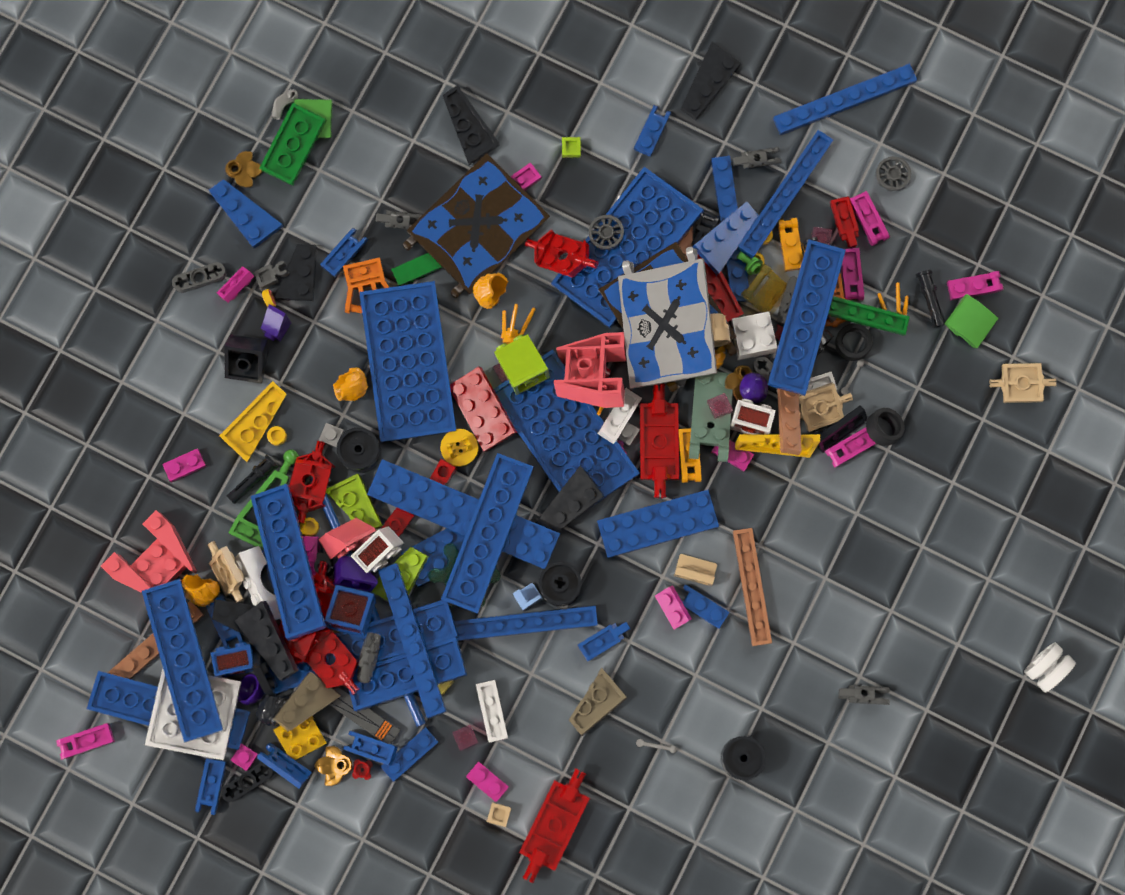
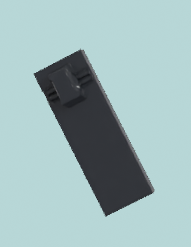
M859 405L827 430L821 427L813 432V434H820V442L817 446L820 452L824 453L867 421L865 409Z

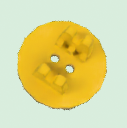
M456 429V431L448 432L441 441L440 449L443 458L455 467L470 464L478 455L477 439L468 430Z

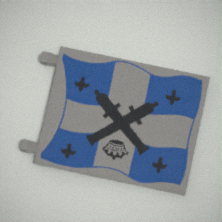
M693 247L686 248L688 262L634 273L633 262L628 260L622 262L625 275L618 276L630 389L717 373L705 261L703 258L697 260L698 252Z

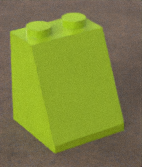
M528 334L525 336L519 335L513 339L514 342L508 345L506 343L502 344L494 351L495 357L516 395L550 378L549 370Z

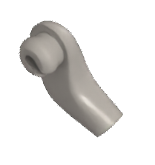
M290 89L275 99L272 110L273 119L280 120L284 107L298 98L296 90Z

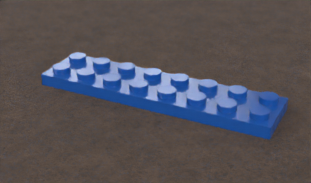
M808 240L767 385L803 396L806 395L845 255V249Z
M497 453L441 600L479 613L534 466Z
M284 484L252 495L251 500L286 639L289 641L326 628L289 485Z
M181 579L142 590L184 743L224 731Z
M98 671L86 709L149 726L158 687ZM239 708L235 709L227 747L240 749L250 717V711Z

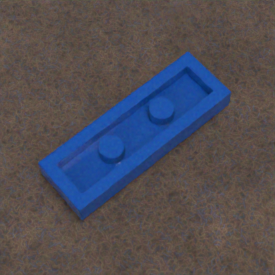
M425 727L395 754L392 766L383 764L381 768L394 782L439 742Z

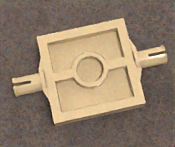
M1041 363L1003 364L1001 366V380L990 379L989 381L990 388L1001 387L1004 403L1043 402L1044 387L1056 386V378L1044 379Z
M833 382L807 391L805 396L799 394L800 419L804 420L807 431L819 429L844 417L842 404L853 401L852 395L849 393L839 396Z
M215 541L210 542L207 545L212 553V560L209 564L225 596L233 595L236 603L243 601L244 598L239 591V586L244 581L243 573L238 569L233 553L229 551L227 546L219 550Z

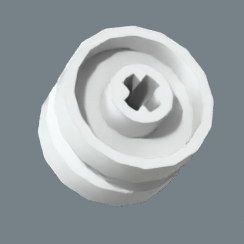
M1056 642L1039 653L1024 671L1031 680L1039 678L1037 686L1044 692H1048L1055 687L1076 664L1069 655L1061 657L1063 649Z

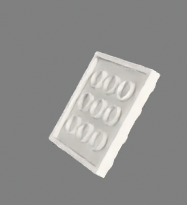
M162 668L145 745L224 760L241 682L209 676L224 731L184 743L164 669Z

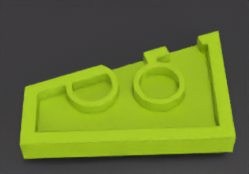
M360 474L351 476L327 488L326 493L331 496L351 520L358 518L374 527L375 530L383 526L370 496L367 495L368 491Z
M410 547L393 563H397L408 595L429 557L413 547ZM381 577L377 579L378 584L371 592L388 601Z

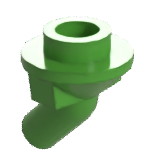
M739 252L737 255L738 259L747 264L745 270L749 275L758 274L761 271L763 262L759 258L754 256L751 259L743 252Z

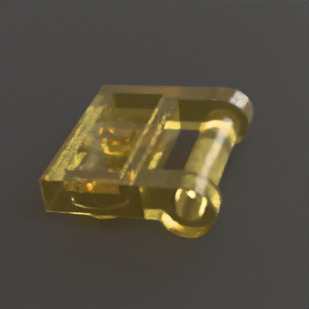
M766 264L762 265L759 274L750 286L741 293L761 313L770 312L787 286V283ZM767 276L769 279L763 285L758 294L754 297L753 293L758 288L763 279Z

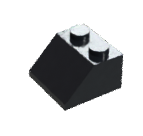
M230 334L224 346L225 378L262 384L268 356V340Z

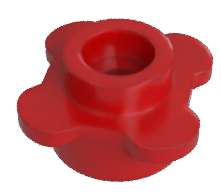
M356 759L353 762L354 772H352V777L354 779L364 778L369 780L373 763L369 760L363 762Z

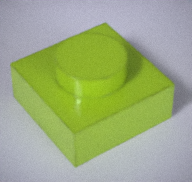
M562 137V158L581 157V137Z

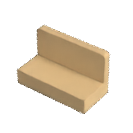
M680 554L674 576L712 586L717 564Z

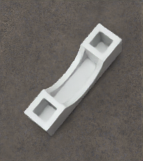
M257 546L238 553L235 563L243 573V585L248 589L253 605L256 606L261 601H267L277 624H280L281 616L276 596L267 591L261 582V571L267 564V561L260 547Z

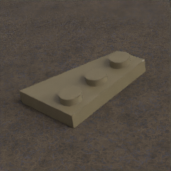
M602 667L569 719L581 736L627 699Z
M310 671L273 720L287 731H291L341 695L332 688H326L323 681Z

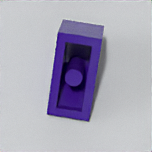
M269 304L261 329L267 339L271 341L276 339L280 342L292 322L286 313Z
M341 556L334 565V586L339 585L370 593L378 584V580L371 572L366 573L349 556Z

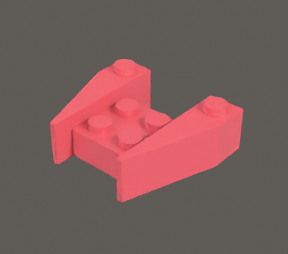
M624 332L604 333L556 348L559 359L563 364H566L564 380H554L557 397L603 408L624 407L625 390L622 378H605L606 362H622L627 360Z
M157 510L143 523L157 539L132 565L115 552L101 565L114 580L141 593L142 590L174 581L186 568L195 574L197 573L175 526Z

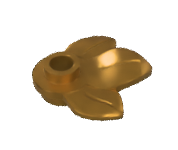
M250 151L239 153L236 159L229 161L225 167L227 175L235 178L238 185L246 188L252 187V178L262 173L259 169L261 165L252 161L253 154ZM234 167H238V171L233 172L232 169Z
M740 365L736 367L734 372L728 374L725 380L726 389H733V395L737 400L742 401L743 399L740 393V383L743 377L752 373L748 366Z
M328 746L325 750L326 756L318 759L314 766L318 772L325 775V785L333 786L341 782L343 775L351 771L353 764L351 759L343 755L338 747ZM341 762L344 763V768H343V769L340 768V763H341Z

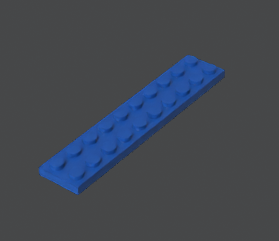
M383 459L367 495L464 536L467 533L479 499ZM516 515L502 552L545 569L560 533Z
M441 600L413 609L425 647L453 637H459L449 602ZM393 616L369 623L367 633L381 635L377 662L405 653ZM343 632L336 633V636L359 662L365 638ZM328 654L326 657L327 664H334L336 660L335 655ZM298 663L296 665L299 670L286 680H279L269 667L270 673L277 683L275 694L298 687L310 671L317 677L318 675L308 663Z

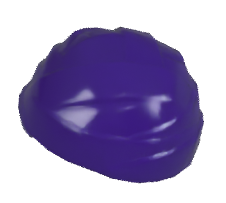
M749 373L743 377L740 383V393L743 399L753 401V404H758L768 394V383L763 376L757 373Z
M255 674L245 675L240 680L241 687L238 701L245 705L259 702L265 693Z

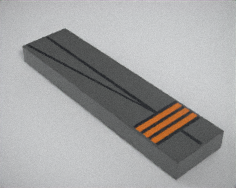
M340 687L334 688V691L341 696L331 702L330 706L380 741L390 745L400 733V729L370 708L357 712L354 711L350 694Z

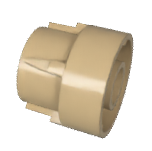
M717 313L711 314L714 347L731 343L726 316Z

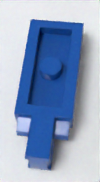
M627 622L618 627L616 623L610 624L579 643L578 647L588 662L624 639L622 634L630 630Z

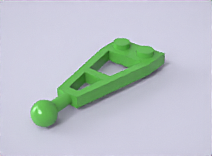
M290 449L284 453V463L280 471L274 470L256 494L267 491L276 479L282 480L280 486L288 484L289 477L286 474L290 466L295 464L296 458L299 457L295 450ZM250 500L235 519L229 534L255 547L259 546L261 550H264L258 526L245 520L246 516L253 509L252 500Z

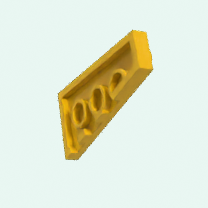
M272 381L219 436L248 463L287 394Z
M742 434L738 436L735 442V450L810 458L820 442V434H801L802 451L799 455L780 452V435Z

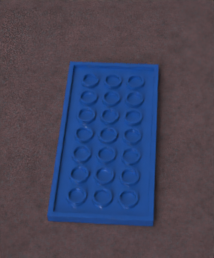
M643 167L606 214L618 218L623 225L624 237L619 246L612 250H601L592 244L588 236L585 241L589 245V258L599 262L597 268L594 269L587 266L575 277L559 273L551 282V285L611 329L617 319L598 289L624 274L622 262L628 260L633 262L635 267L674 242L678 244L704 210L650 170ZM613 220L611 226L614 227L617 222ZM602 221L599 222V227L603 225ZM620 234L614 235V238L619 239ZM592 235V237L595 240L599 237V235ZM605 241L603 246H609V242Z
M435 281L359 292L380 442L456 431Z
M552 349L541 357L549 370V379L518 395L515 394L508 380L496 387L494 391L517 433L558 492L561 491L579 466L582 465L605 497H607L640 473L617 440L612 444L597 434L604 422L597 415L596 410L591 404L557 397L554 380H564L565 366Z

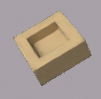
M492 802L487 822L506 827L511 807Z

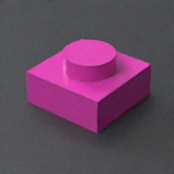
M241 744L240 749L236 751L230 761L248 771L256 760L258 753Z

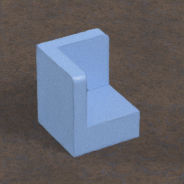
M533 583L522 590L512 593L523 612L543 599Z

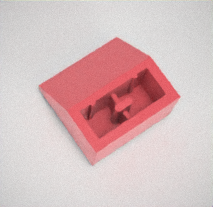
M354 518L327 532L319 541L331 560L336 556L338 558L344 557L351 550H357L376 530L369 524Z

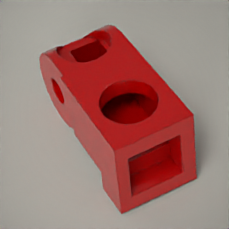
M440 459L430 479L446 486L458 468Z

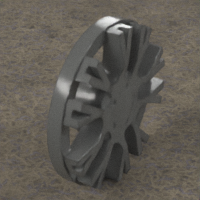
M895 156L887 157L879 163L876 169V179L878 184L887 189V191H898L909 183L911 168L902 158ZM895 160V166H891L889 161ZM899 162L902 163V165L900 166V168L897 167V165H898ZM906 167L907 172L902 173L901 169ZM882 169V170H884L886 173L880 174V173H879V170ZM898 180L902 181L904 184L900 186L898 184ZM889 181L890 185L888 186L884 182Z
M612 215L597 217L589 227V238L592 244L601 250L614 249L616 246H619L624 237V228L621 221ZM600 220L603 223L601 227L596 224ZM613 220L617 222L614 227L611 226ZM620 234L619 239L614 238V235ZM592 235H599V237L595 240L592 237ZM608 241L609 246H603L604 242Z

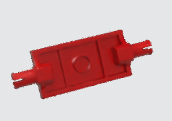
M664 383L660 384V391L658 390V384L653 385V400L651 403H640V480L654 481V498H659V491H661V498H666V481L679 480L678 403H667L665 400Z
M576 768L568 784L563 785L554 780L519 852L530 858V863L522 878L527 880L530 873H532L529 879L531 883L535 882L541 867L546 866L555 871L590 799L579 793L580 785L586 773L581 772L577 779L580 770Z

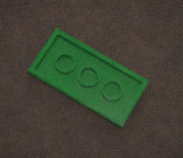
M292 103L259 169L294 186L327 120Z

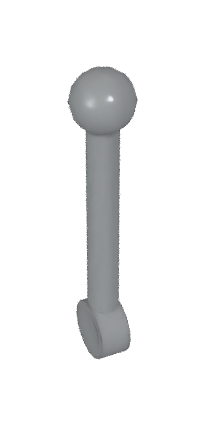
M862 360L857 361V367L855 368L846 386L843 387L840 391L842 395L848 394L849 386L854 380L860 367L864 366V362Z
M641 739L636 742L638 747H653L669 750L671 753L677 751V747L674 745L669 747L647 743Z

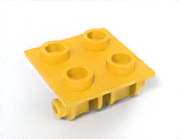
M313 715L291 731H287L282 726L273 729L287 755L294 760L327 744L314 721Z

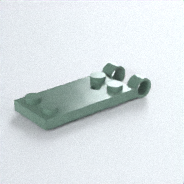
M717 372L716 374L695 377L689 459H699L700 445L718 446L717 461H728L733 389H726L725 380L730 373ZM708 423H713V424H714V428H712V429L708 428V427H707V424H708Z

